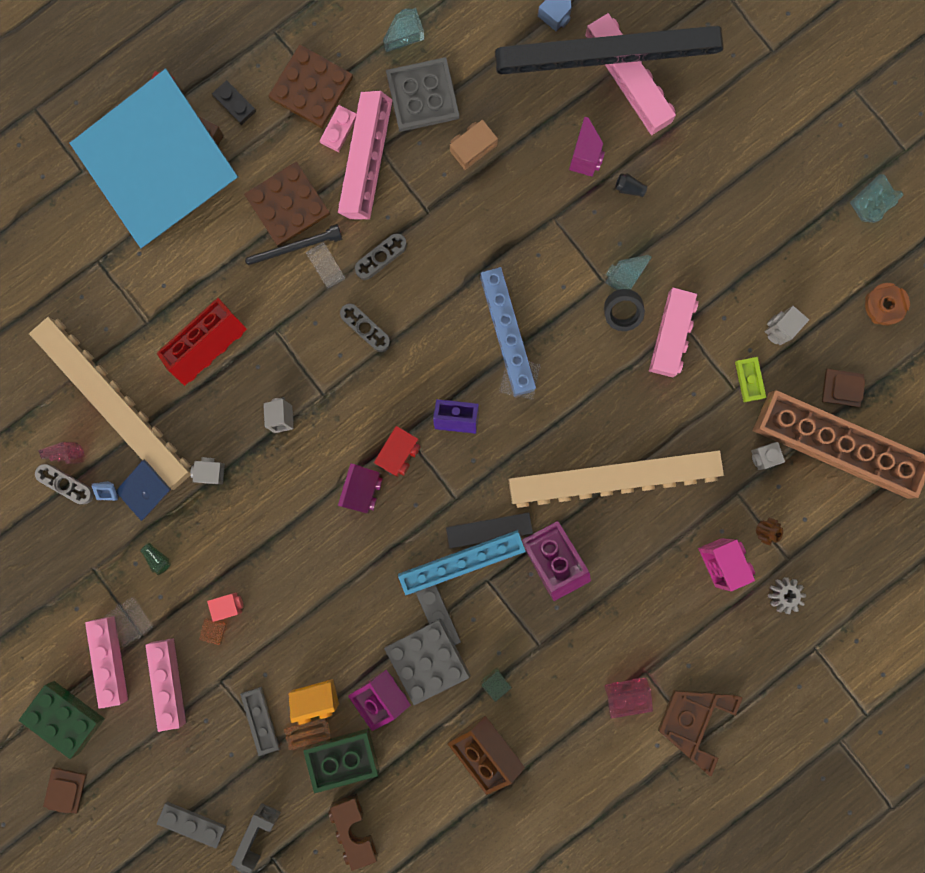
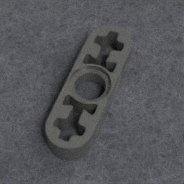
M393 234L359 260L355 265L357 276L362 280H368L401 255L407 247L405 237L401 234ZM394 240H396L397 242L401 240V248H398L397 246L394 247L391 250L393 255H390L388 249L385 247L388 246V248L390 249L394 246ZM380 251L387 254L384 262H378L375 259V255ZM372 258L373 263H374L377 267L374 268V267H373V264H372V265L368 268L369 273H367V274H366L365 272L360 273V272H361V268H360V267H361L362 265H364L365 267H367L368 265H370L371 263H370L369 259Z
M346 304L341 308L340 316L342 320L374 350L384 352L389 348L390 339L388 335L353 304ZM346 310H355L353 314L359 319L357 323L351 317L345 318L347 316ZM364 322L371 325L370 332L366 334L361 333L359 330L360 325ZM375 330H377L378 332H376L375 335L379 339H382L384 337L385 345H379L377 347V341L373 337L371 338V340L367 338L371 337L374 334Z

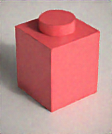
M237 592L207 601L213 622L242 613L243 601L240 596H237Z

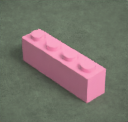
M672 288L669 291L649 368L650 372L674 377L677 373H681L683 361H681L682 353H686L688 341H686L687 333L691 332L694 321H691L692 313L696 312L699 301H696L697 294Z
M115 616L85 622L98 708L121 705L128 701Z
M174 638L154 641L146 644V652L159 732L180 728L186 724Z

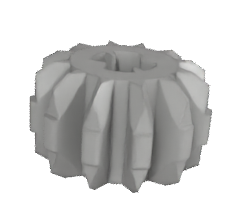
M784 577L783 581L775 580L777 587L770 586V589L774 591L773 594H768L769 598L774 599L770 604L771 606H777L778 612L783 610L786 614H790L791 610L798 612L797 604L805 605L800 600L806 597V594L800 593L804 587L803 585H797L796 579L790 581L789 578ZM790 593V597L785 599L784 594Z

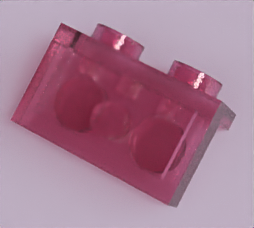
M61 442L38 450L41 459H50V461L65 460L66 464H81L84 462L83 448L75 442Z
M636 678L630 681L614 682L605 685L611 719L653 712L651 689L646 678Z

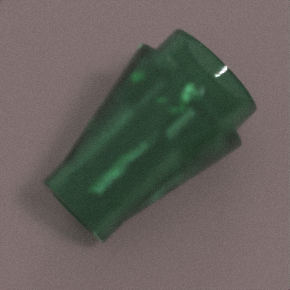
M151 543L146 544L140 550L152 573L160 575L171 566L169 558L153 547Z

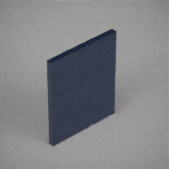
M144 459L120 485L116 493L135 515L143 521L169 493L171 488Z

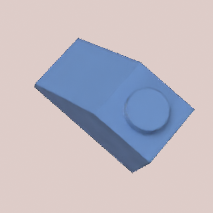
M545 0L539 6L538 17L555 31L561 26L564 28L571 19V0Z

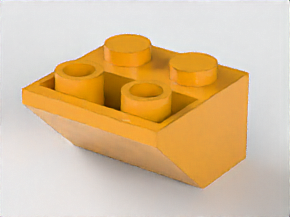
M333 679L289 692L291 723L298 722L301 725L310 722L311 718L319 716L320 719L330 717L339 705Z

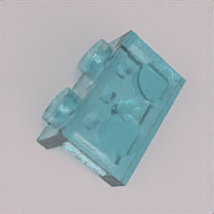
M879 174L850 204L861 221L874 223L881 220L884 214L894 207L904 194L902 191H894L886 176Z

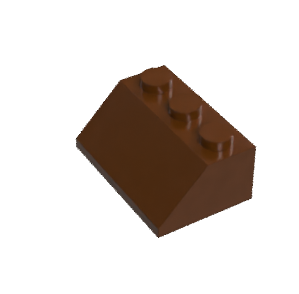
M486 716L470 724L447 743L486 795L512 784L525 769L519 758Z

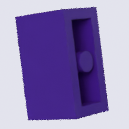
M436 399L433 417L435 429L477 433L479 404Z

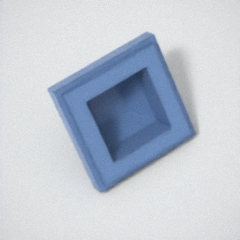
M107 481L92 484L96 500H118L113 483Z

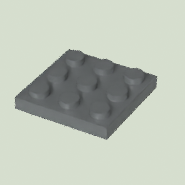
M446 57L386 70L399 132L459 119Z
M441 618L384 648L413 705L471 676Z

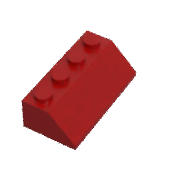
M217 298L156 354L166 369L185 386L193 381L204 368L210 366L219 354L224 353L230 344L239 339L247 328Z

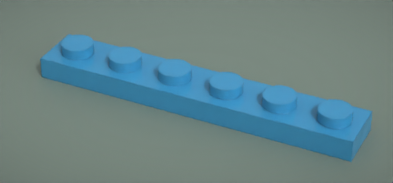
M517 530L399 573L398 578L405 595L526 551Z

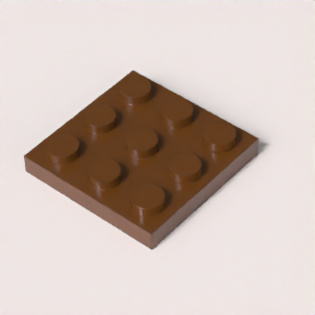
M299 44L268 97L270 100L323 129L353 79V74Z
M297 161L244 194L278 247L331 215Z

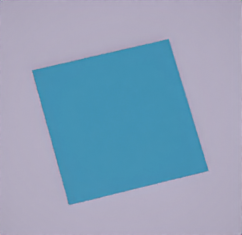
M167 69L156 75L70 142V145L140 248H143L238 178Z

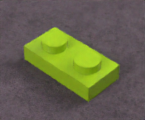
M758 357L736 361L735 365L743 402L765 399L766 394Z

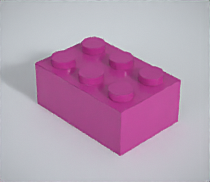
M721 538L698 548L716 588L733 591L755 581L753 577L755 575L754 568L750 562L747 563L744 556L746 550L741 542L735 539Z

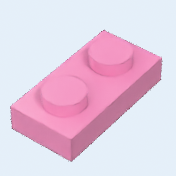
M338 105L320 139V143L339 152L355 123L357 114Z

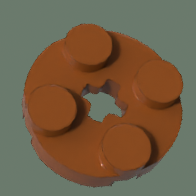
M883 283L873 288L866 295V312L874 324L887 326L903 320L910 307L909 296L903 288L900 289L893 283ZM884 299L892 303L889 310L883 306Z

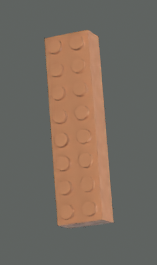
M777 390L768 393L754 426V432L905 498H919L925 483L924 454Z

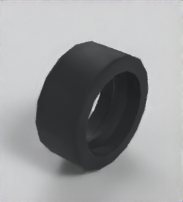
M631 289L614 291L607 297L604 303L606 322L613 329L618 331L633 330L644 319L645 309L642 298ZM624 300L635 303L637 310L631 318L624 320L613 316L612 307L616 303Z

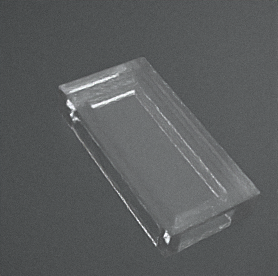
M324 242L306 252L327 289L346 279Z

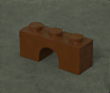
M357 793L332 802L328 811L329 818L332 824H336L338 830L336 831V838L345 850L343 852L345 864L350 865L351 871L377 862L378 853L372 836L357 837L351 831V825L362 820L364 815Z

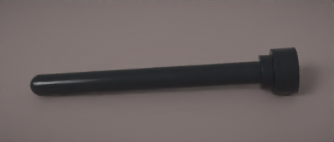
M338 224L329 226L330 228L326 229L324 233L249 256L245 259V262L248 265H252L323 241L337 242L343 240Z

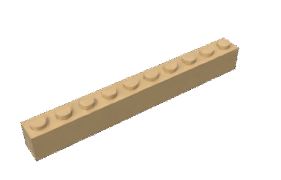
M47 317L29 335L142 460L145 459L171 490H175L190 476V463L182 457L180 459L175 453L177 449L170 442L166 443L161 438L163 434L157 427L154 426L152 428L148 423L149 418L142 411L138 412L133 407L136 405L134 401L127 395L123 396L120 392L121 387L114 380L110 381L106 377L108 373L102 366L95 365L92 361L94 357L86 349L82 350L78 346L80 344L79 340L74 335L67 334L65 331L66 326L59 319L54 320Z
M720 451L510 478L508 481L511 503L516 504L517 508L529 506V502L537 501L538 505L549 504L550 499L558 498L559 502L571 501V496L579 495L580 499L592 498V493L609 496L613 495L615 490H621V493L624 494L634 492V488L642 487V491L654 490L655 485L663 484V488L676 487V482L684 481V485L697 484V479L704 478L705 483L718 481L717 477L724 476Z

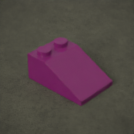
M350 463L338 506L364 513L374 510L377 498H374L376 489L380 490L383 478L380 477L381 473Z
M558 521L522 540L528 556L553 601L591 582L587 567Z

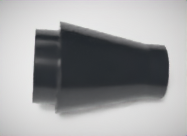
M621 173L615 185V189L619 190V193L644 197L648 187L628 173Z

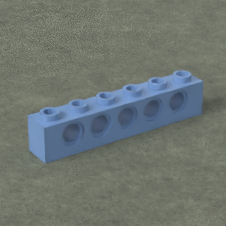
M499 267L481 272L480 279L514 397L533 392L536 389L502 269Z

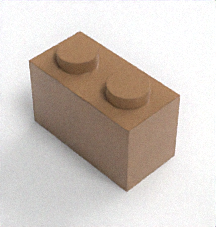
M483 120L478 123L474 122L462 136L459 134L451 140L450 152L463 169L466 170L497 146L498 138Z

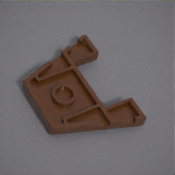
M674 690L658 731L712 777L719 758L698 749L714 708L716 707L736 716L743 698L730 694Z

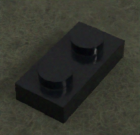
M227 80L212 93L213 97L241 125L256 112L255 108Z

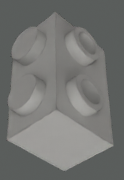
M792 306L784 312L781 311L774 315L768 321L767 325L769 327L765 330V333L771 342L782 345L793 339L809 319Z

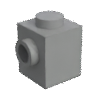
M275 398L271 402L264 403L265 427L273 433L294 429L292 405L282 398Z
M778 442L751 450L753 463L758 470L767 469L785 462Z
M202 457L201 461H195L194 465L191 466L190 476L193 478V482L223 485L225 464L214 462L215 458Z

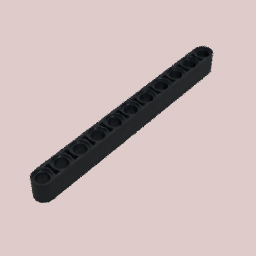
M708 26L504 46L495 50V61L498 74H515L709 55L723 51L724 46L722 28L720 26Z

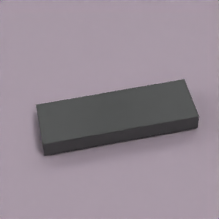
M262 686L242 692L240 695L258 756L279 750L280 745Z

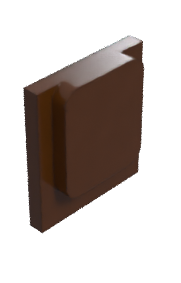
M826 369L822 402L861 407L865 386L864 374Z
M53 767L43 807L53 811L77 814L87 774Z

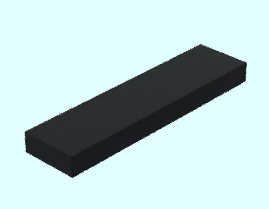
M529 513L446 527L449 548L483 543L517 530L520 536L533 534Z

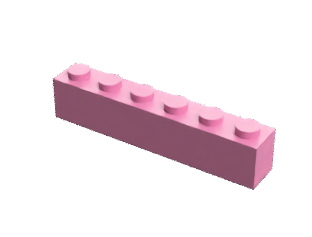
M609 13L588 25L585 35L587 38L623 34L619 30V24L616 19H612ZM642 61L605 65L651 136L673 122L676 116L673 105L666 101L663 90L660 86H656L651 72L644 68Z
M382 91L361 92L338 209V213L349 219H370L392 105V99Z

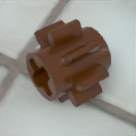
M769 517L767 521L763 520L758 523L756 534L762 543L771 546L772 542L776 543L781 540L783 528L778 523V520Z

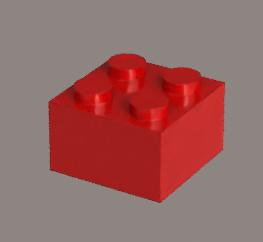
M396 426L374 463L396 477H399L400 474L404 476L410 467L408 464L411 456L415 458L421 448L419 439Z

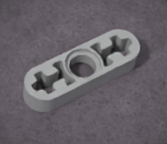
M40 465L35 471V477L40 483L77 504H88L94 497V492L89 486L52 465ZM43 471H48L50 475L56 478L53 480L52 478L45 477ZM64 478L68 479L70 483L67 490H62L59 486L60 481ZM74 489L78 491L86 490L84 494L87 495V497L80 499V494L72 491Z

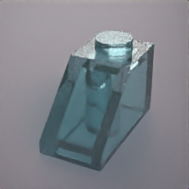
M416 8L404 9L395 15L383 39L386 52L424 40V30Z
M645 255L621 260L616 266L612 264L605 274L608 276L605 283L616 290L631 289L652 257Z

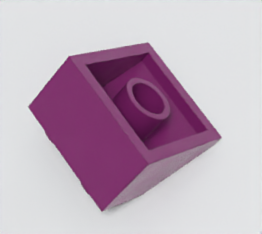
M584 117L569 170L593 177L594 171H599L605 152L601 151L603 142L588 117Z
M387 670L379 673L348 695L371 731L396 719L411 706L405 694L402 693Z

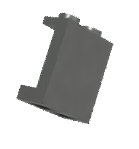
M261 803L254 813L231 863L237 871L241 873L253 872L261 856L250 850L260 828L271 832L280 816V811Z

